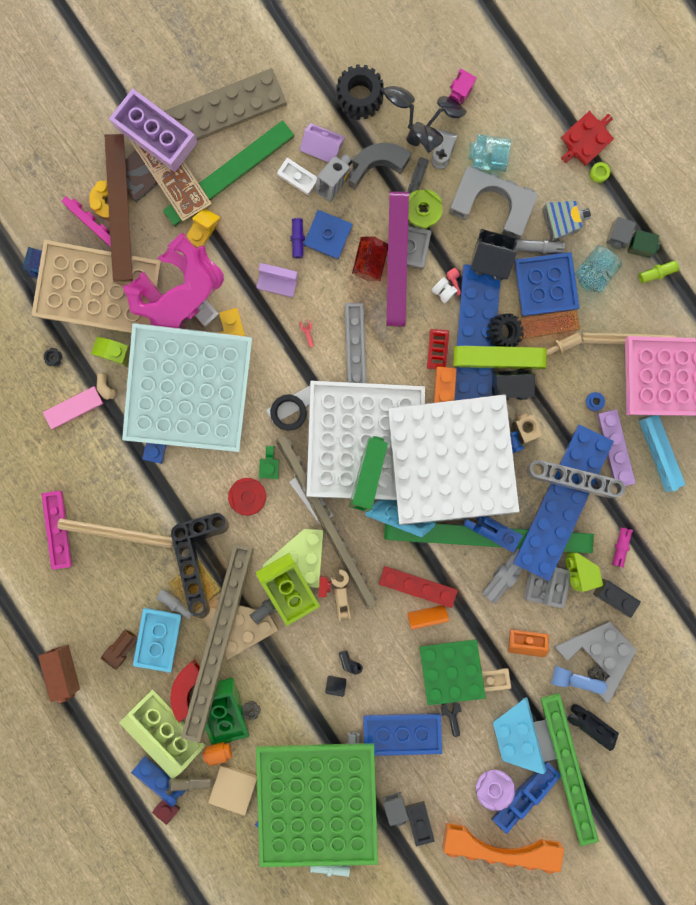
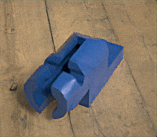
M489 516L475 517L477 519L476 523L467 519L464 520V526L513 553L523 536Z

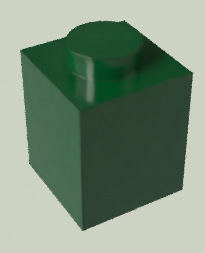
M636 230L632 234L628 253L647 258L652 257L660 248V242H658L659 235Z

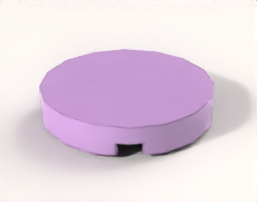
M490 770L483 773L476 784L478 800L485 808L492 811L503 810L509 807L515 797V785L511 777L500 770Z

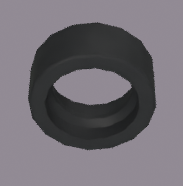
M288 394L278 397L272 403L270 415L273 423L278 428L292 431L302 426L305 422L307 411L300 398ZM290 401L299 407L300 416L296 422L285 424L278 418L277 411L282 403Z

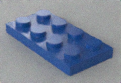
M441 713L363 715L364 743H374V756L442 754Z

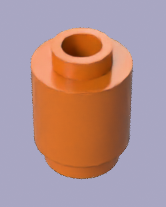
M222 742L206 746L205 751H203L204 763H208L209 766L225 763L232 759L230 743L225 744Z

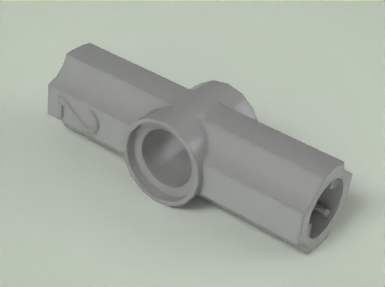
M516 549L506 563H503L493 575L494 578L482 591V594L494 604L507 588L509 589L514 585L519 577L518 574L522 571V568L513 564L519 549Z

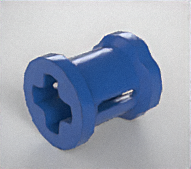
M518 431L510 433L512 453L525 449L517 436Z

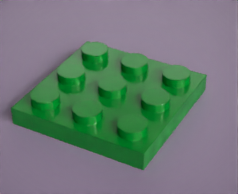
M477 639L419 646L427 705L486 699Z

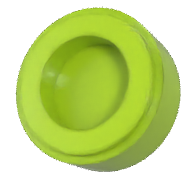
M603 162L596 163L590 170L591 179L597 183L606 181L610 175L609 166Z

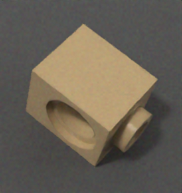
M526 413L516 417L517 421L513 425L515 430L518 431L521 444L542 436L534 414L528 416ZM525 422L531 426L529 433L523 431L522 426Z

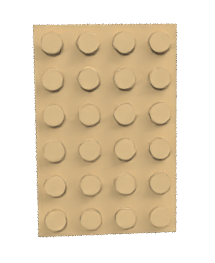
M44 240L32 317L132 334L133 323L151 325L149 318L130 312L127 295L124 292L123 286L129 285L132 281L113 282L111 252ZM132 256L133 281L145 271L157 287L161 261ZM142 295V301L144 303H150L147 300V298L144 295Z

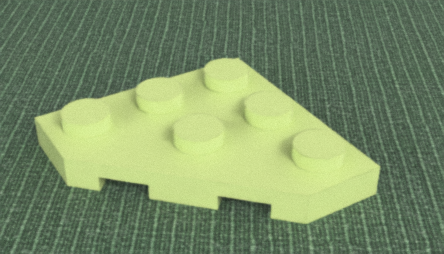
M303 529L265 562L263 568L290 553L308 586L319 588L323 530Z

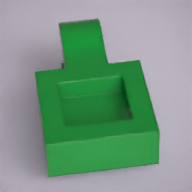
M266 446V459H260L259 478L278 479L280 460H274L275 446Z

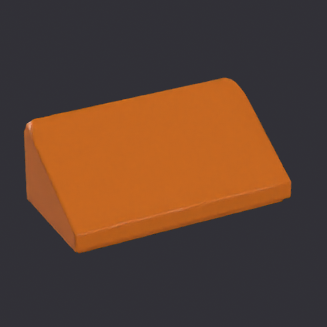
M443 605L408 613L409 624L412 630L449 622L446 608Z
M510 629L508 652L546 657L549 652V634Z

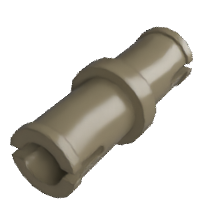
M187 776V778H170L169 780L170 792L180 790L192 792L197 789H210L209 776L196 778Z

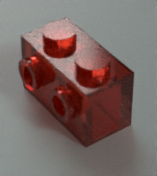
M375 236L361 237L352 274L366 281H381L388 253V243Z

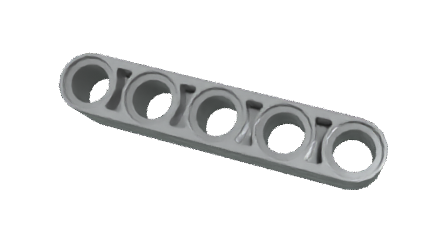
M536 460L527 467V475L534 480L612 499L622 496L625 492L624 483L618 479L542 460ZM534 465L540 466V475L533 472ZM553 470L560 472L559 480L553 478ZM573 474L579 477L577 485L571 480ZM592 479H595L598 482L597 489L592 488ZM612 484L617 487L616 494H613L610 490Z

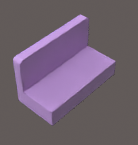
M310 123L304 131L300 151L330 162L333 157H337L345 137Z
M260 263L257 289L293 297L298 280V272Z

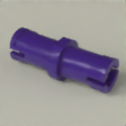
M302 218L292 219L290 241H292V258L295 259L303 258V241H305V236L303 235Z

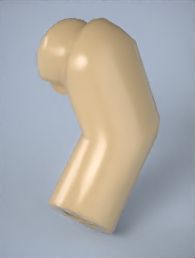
M97 374V392L104 399L108 400L116 397V391L107 386V374Z

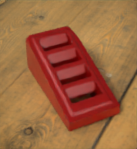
M430 329L427 369L446 367L449 330ZM434 336L444 337V340L434 339ZM433 344H442L443 348L433 347ZM432 352H443V356L432 355ZM432 359H434V360H442V364H441V363H431V362H432Z

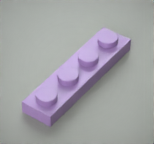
M617 409L597 414L601 434L614 441L607 456L612 478L622 481L625 486L636 484Z

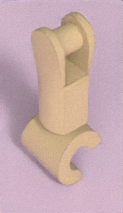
M337 567L339 574L343 575L342 579L337 580L335 577H330L334 586H337L334 588L338 620L340 622L341 619L351 620L348 589L345 586L349 581V576L344 568ZM347 606V611L340 612V607Z

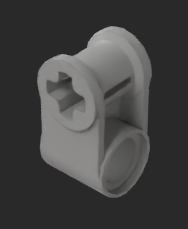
M439 129L443 136V142L434 148L432 165L434 168L442 170L449 163L457 134Z

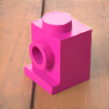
M460 68L457 78L453 80L450 86L452 91L449 97L463 104L473 89L477 77Z

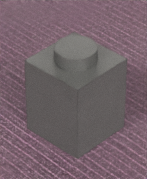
M617 217L612 223L606 243L611 244L612 248L624 249L630 243L636 222Z
M401 792L382 797L390 826L395 825L397 827L405 824L409 818Z

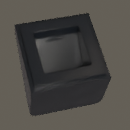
M328 676L325 693L343 697L345 695L346 679Z

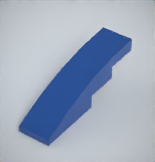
M546 761L544 763L545 774L534 772L515 791L514 800L509 807L498 810L491 818L505 834L509 833L519 819L523 820L534 805L538 806L561 777L560 773L549 762Z

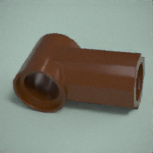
M125 629L114 644L108 647L100 659L114 670H117L138 638L134 633Z

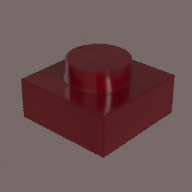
M161 800L152 813L167 825L180 810V807L178 805L171 807Z

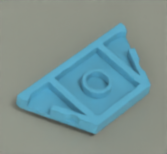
M526 697L497 718L493 725L502 761L545 774L546 769L528 698Z

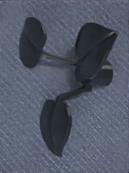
M398 86L385 87L380 91L393 105L404 109L410 108L408 125L410 131L406 141L413 146H419L421 143L428 153L443 142L442 134L435 128L430 127L438 115L444 111L451 118H461L467 113V110L460 103L450 97L442 96L437 100V104L441 108H439L427 125L420 122L413 124L414 105L412 103L415 101L414 96L406 89Z

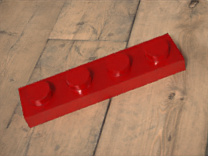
M384 566L379 581L381 586L450 608L453 607L458 591L455 588Z

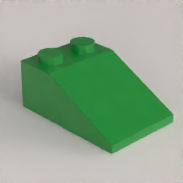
M234 678L218 681L205 729L211 745L222 742L228 743L249 737L240 695Z

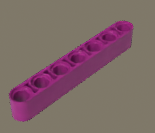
M389 191L386 326L405 327L409 192Z

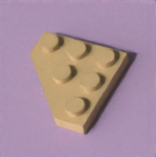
M219 599L209 603L210 612L205 617V620L210 629ZM239 605L226 651L227 659L232 658L279 630L270 614L257 625L250 617V614L256 610Z

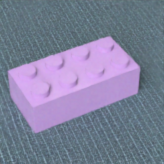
M133 88L109 118L114 128L173 172H176L198 143L191 131Z

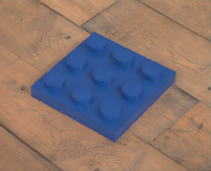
M572 252L514 260L522 317L572 311L580 308Z

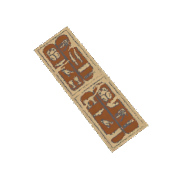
M130 140L182 221L212 204L184 161L176 172H173Z

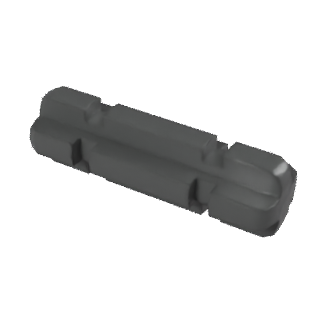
M420 157L407 190L410 194L419 190L429 162L425 158Z

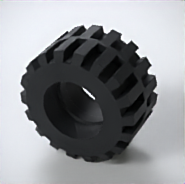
M357 64L356 68L350 66L348 67V72L344 70L342 77L339 76L338 84L336 85L338 106L342 108L344 114L348 113V117L353 118V116H356V120H360V117L368 119L369 114L374 116L375 110L379 111L383 103L384 94L380 91L384 88L383 79L380 80L381 75L379 73L375 74L374 68L368 69V65L360 67V64ZM356 86H364L370 90L371 94L364 99H356L349 92Z

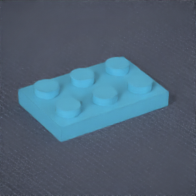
M143 608L133 666L172 672L182 614Z

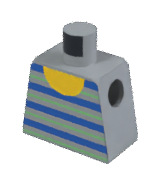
M343 155L341 159L333 157L318 174L315 192L328 202H331L348 179L349 166L353 163L352 159L347 155Z
M577 201L549 202L542 208L550 241H558L579 232L583 227L582 221L591 219L589 208L579 210Z

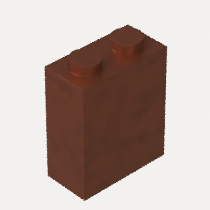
M69 644L48 650L39 655L50 702L57 701L58 703H63L74 697L75 693L80 690Z

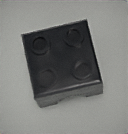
M480 229L472 255L471 270L477 275L487 274L496 280H508L517 254V238Z

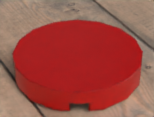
M242 478L231 486L228 492V501L236 513L251 516L258 513L264 507L266 491L259 481L253 478Z

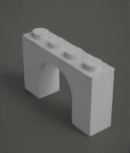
M467 166L449 214L466 220L472 204L478 195L489 191L499 193L506 199L509 206V214L501 234L520 239L538 194L531 188L517 186L513 181L499 179V176L496 174H487L478 167Z

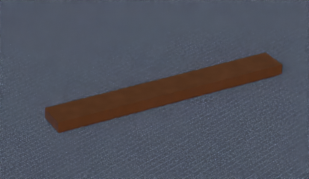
M104 134L113 282L133 281L124 134Z

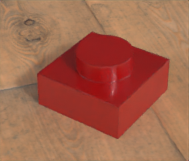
M320 576L318 597H326L327 593L331 592V581H327L328 576Z

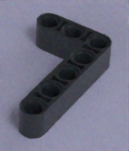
M220 513L210 514L177 524L171 530L188 610L193 616L200 619L207 617L210 612V606L194 542L223 534L228 530V520ZM217 520H223L220 527H215ZM204 525V530L196 533L197 527ZM185 530V536L178 538V533ZM189 548V549H190L189 555L186 556V557H183V556H182V552H183L185 549ZM194 567L193 574L187 575V569ZM198 585V592L191 594V588ZM203 604L202 612L196 613V606Z

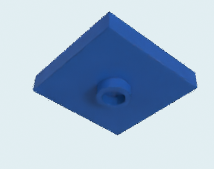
M317 210L303 245L339 260L353 224Z

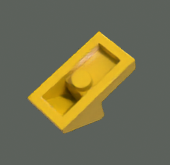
M206 208L202 209L192 218L194 224L187 233V238L197 248L204 246L221 217Z

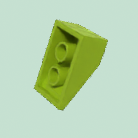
M290 553L255 572L286 626L320 607Z

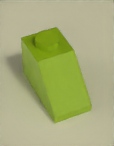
M97 336L91 355L127 367L130 357V346Z

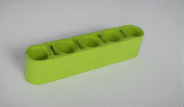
M453 347V367L547 368V348Z

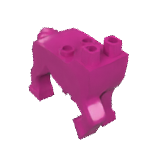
M180 233L167 245L169 247L167 251L157 259L163 263H171L177 266L184 274V283L163 295L144 271L136 280L132 281L129 285L123 286L124 292L127 295L130 312L149 318L151 324L155 326L186 329V319L190 320L200 312L198 307L215 290L219 289L224 281V274L221 269L207 257L205 246L196 248L184 233ZM142 295H144L150 303H144L142 301Z

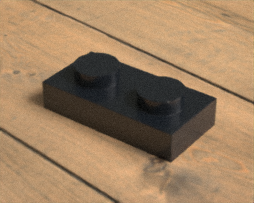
M425 802L407 805L406 810L416 847L435 842Z

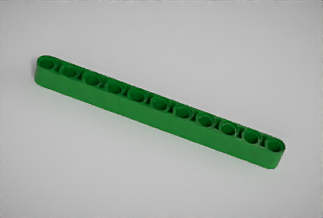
M385 523L384 540L502 547L464 525L435 523L433 529L423 537H419ZM510 528L523 535L516 547L520 549L529 529ZM572 532L563 552L593 553L594 534Z

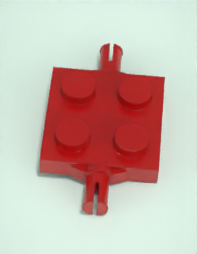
M589 110L561 136V140L567 145L569 150L561 157L562 161L567 163L574 156L586 166L614 140V137L605 127L613 120L612 116L607 114L600 121Z

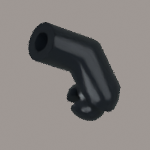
M348 650L339 652L341 664L345 671L354 675L360 674L363 671L362 664L350 659Z

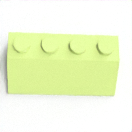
M154 690L144 697L119 722L173 779L206 746L203 742L197 743L181 738L185 723L182 720L180 722L176 720L172 709Z

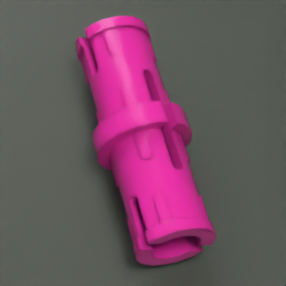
M621 527L618 542L614 546L616 551L612 565L624 568L627 551H630L629 543L633 530Z

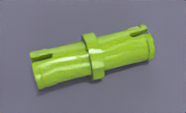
M675 260L663 265H655L652 269L639 273V281L643 284L655 279H663L664 276L679 271V264Z

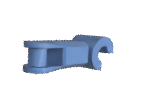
M558 666L554 667L551 681L553 685L569 687L571 683L573 687L598 694H603L607 690V684L604 681L591 679L576 673L572 675V672Z

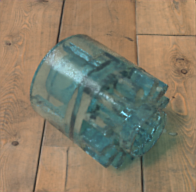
M477 134L476 141L471 142L468 159L473 160L472 166L483 170L506 172L510 156L511 138Z
M597 245L575 274L579 279V284L584 289L600 293L622 267V261L611 250Z

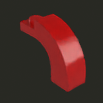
M195 659L177 675L171 688V708L178 722L187 717L191 702L190 692L196 684L200 666Z

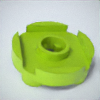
M429 189L412 192L409 195L408 222L421 229H428L434 226L440 220L443 210L439 195ZM427 205L428 212L421 213L419 206Z

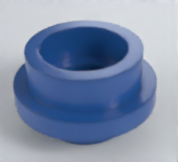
M593 392L586 398V406L591 411H599L605 405V398L601 393ZM594 398L599 400L598 405L593 403Z

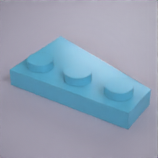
M379 500L373 504L372 510L365 513V516L419 537H423L435 527V521L400 525L397 500Z

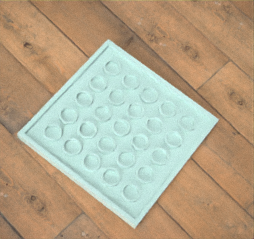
M133 323L122 440L239 452L252 337Z

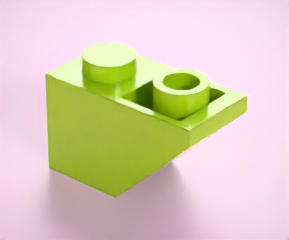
M565 553V562L570 572V584L573 590L584 592L603 586L600 568L579 553Z

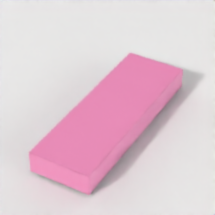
M92 387L44 411L43 414L50 428L54 430L104 403L96 387Z

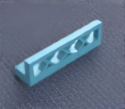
M652 415L639 420L665 492H673L678 490L679 487L685 486L660 417Z

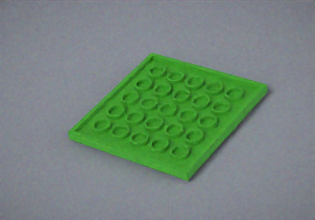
M374 743L256 747L260 867L378 865Z

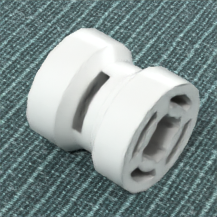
M443 277L431 291L435 295H439L441 301L446 304L458 290L454 286H450L448 280Z

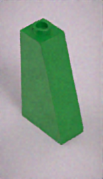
M369 437L366 442L348 506L350 508L363 512L372 510L388 443L384 442V439L381 437Z

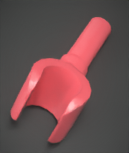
M453 268L447 272V278L458 290L456 292L458 296L461 295V291L456 278L460 274L456 268Z
M307 319L308 326L303 327L300 321L299 326L305 332L309 347L314 346L310 332L312 324Z

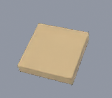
M221 764L208 803L245 816L257 776Z

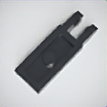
M577 704L571 706V712L574 714L568 715L567 720L569 723L579 727V729L609 751L613 750L619 733L592 712Z

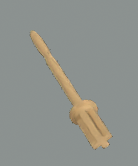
M577 332L560 341L555 340L556 346L547 349V356L556 351L563 354V351L582 343V337ZM507 368V369H505V370H503V371H511V370H518V369H509V368Z

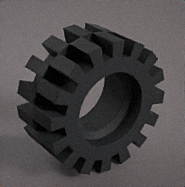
M511 313L497 315L490 320L491 323L487 325L490 328L487 330V333H490V336L487 338L488 340L492 339L491 345H495V347H514L519 345L518 342L522 341L520 337L524 335V333H521V330H524L523 326L520 327L521 320L517 321L518 317L513 316L514 314ZM503 324L507 326L509 331L507 339L502 334Z

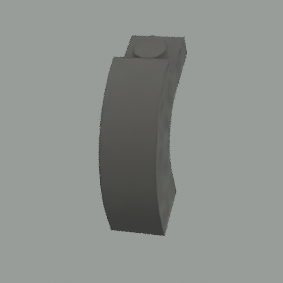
M378 143L366 147L353 159L354 168L348 176L349 187L356 190L365 174L377 166L388 167L401 175L410 161L412 153L392 143Z

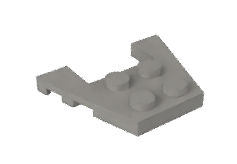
M606 621L587 630L585 633L554 646L567 661L582 647L606 672L608 676L603 681L607 684V690L605 693L599 694L606 703L610 702L636 652L631 643L610 621Z

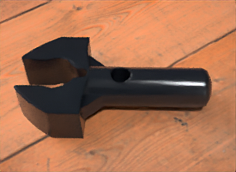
M453 702L454 708L452 713L447 709V703L442 704V715L449 717L453 736H460L457 721L458 712H462L460 704Z

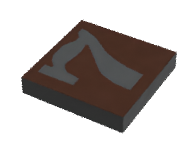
M137 151L126 159L128 194L137 203L158 183Z

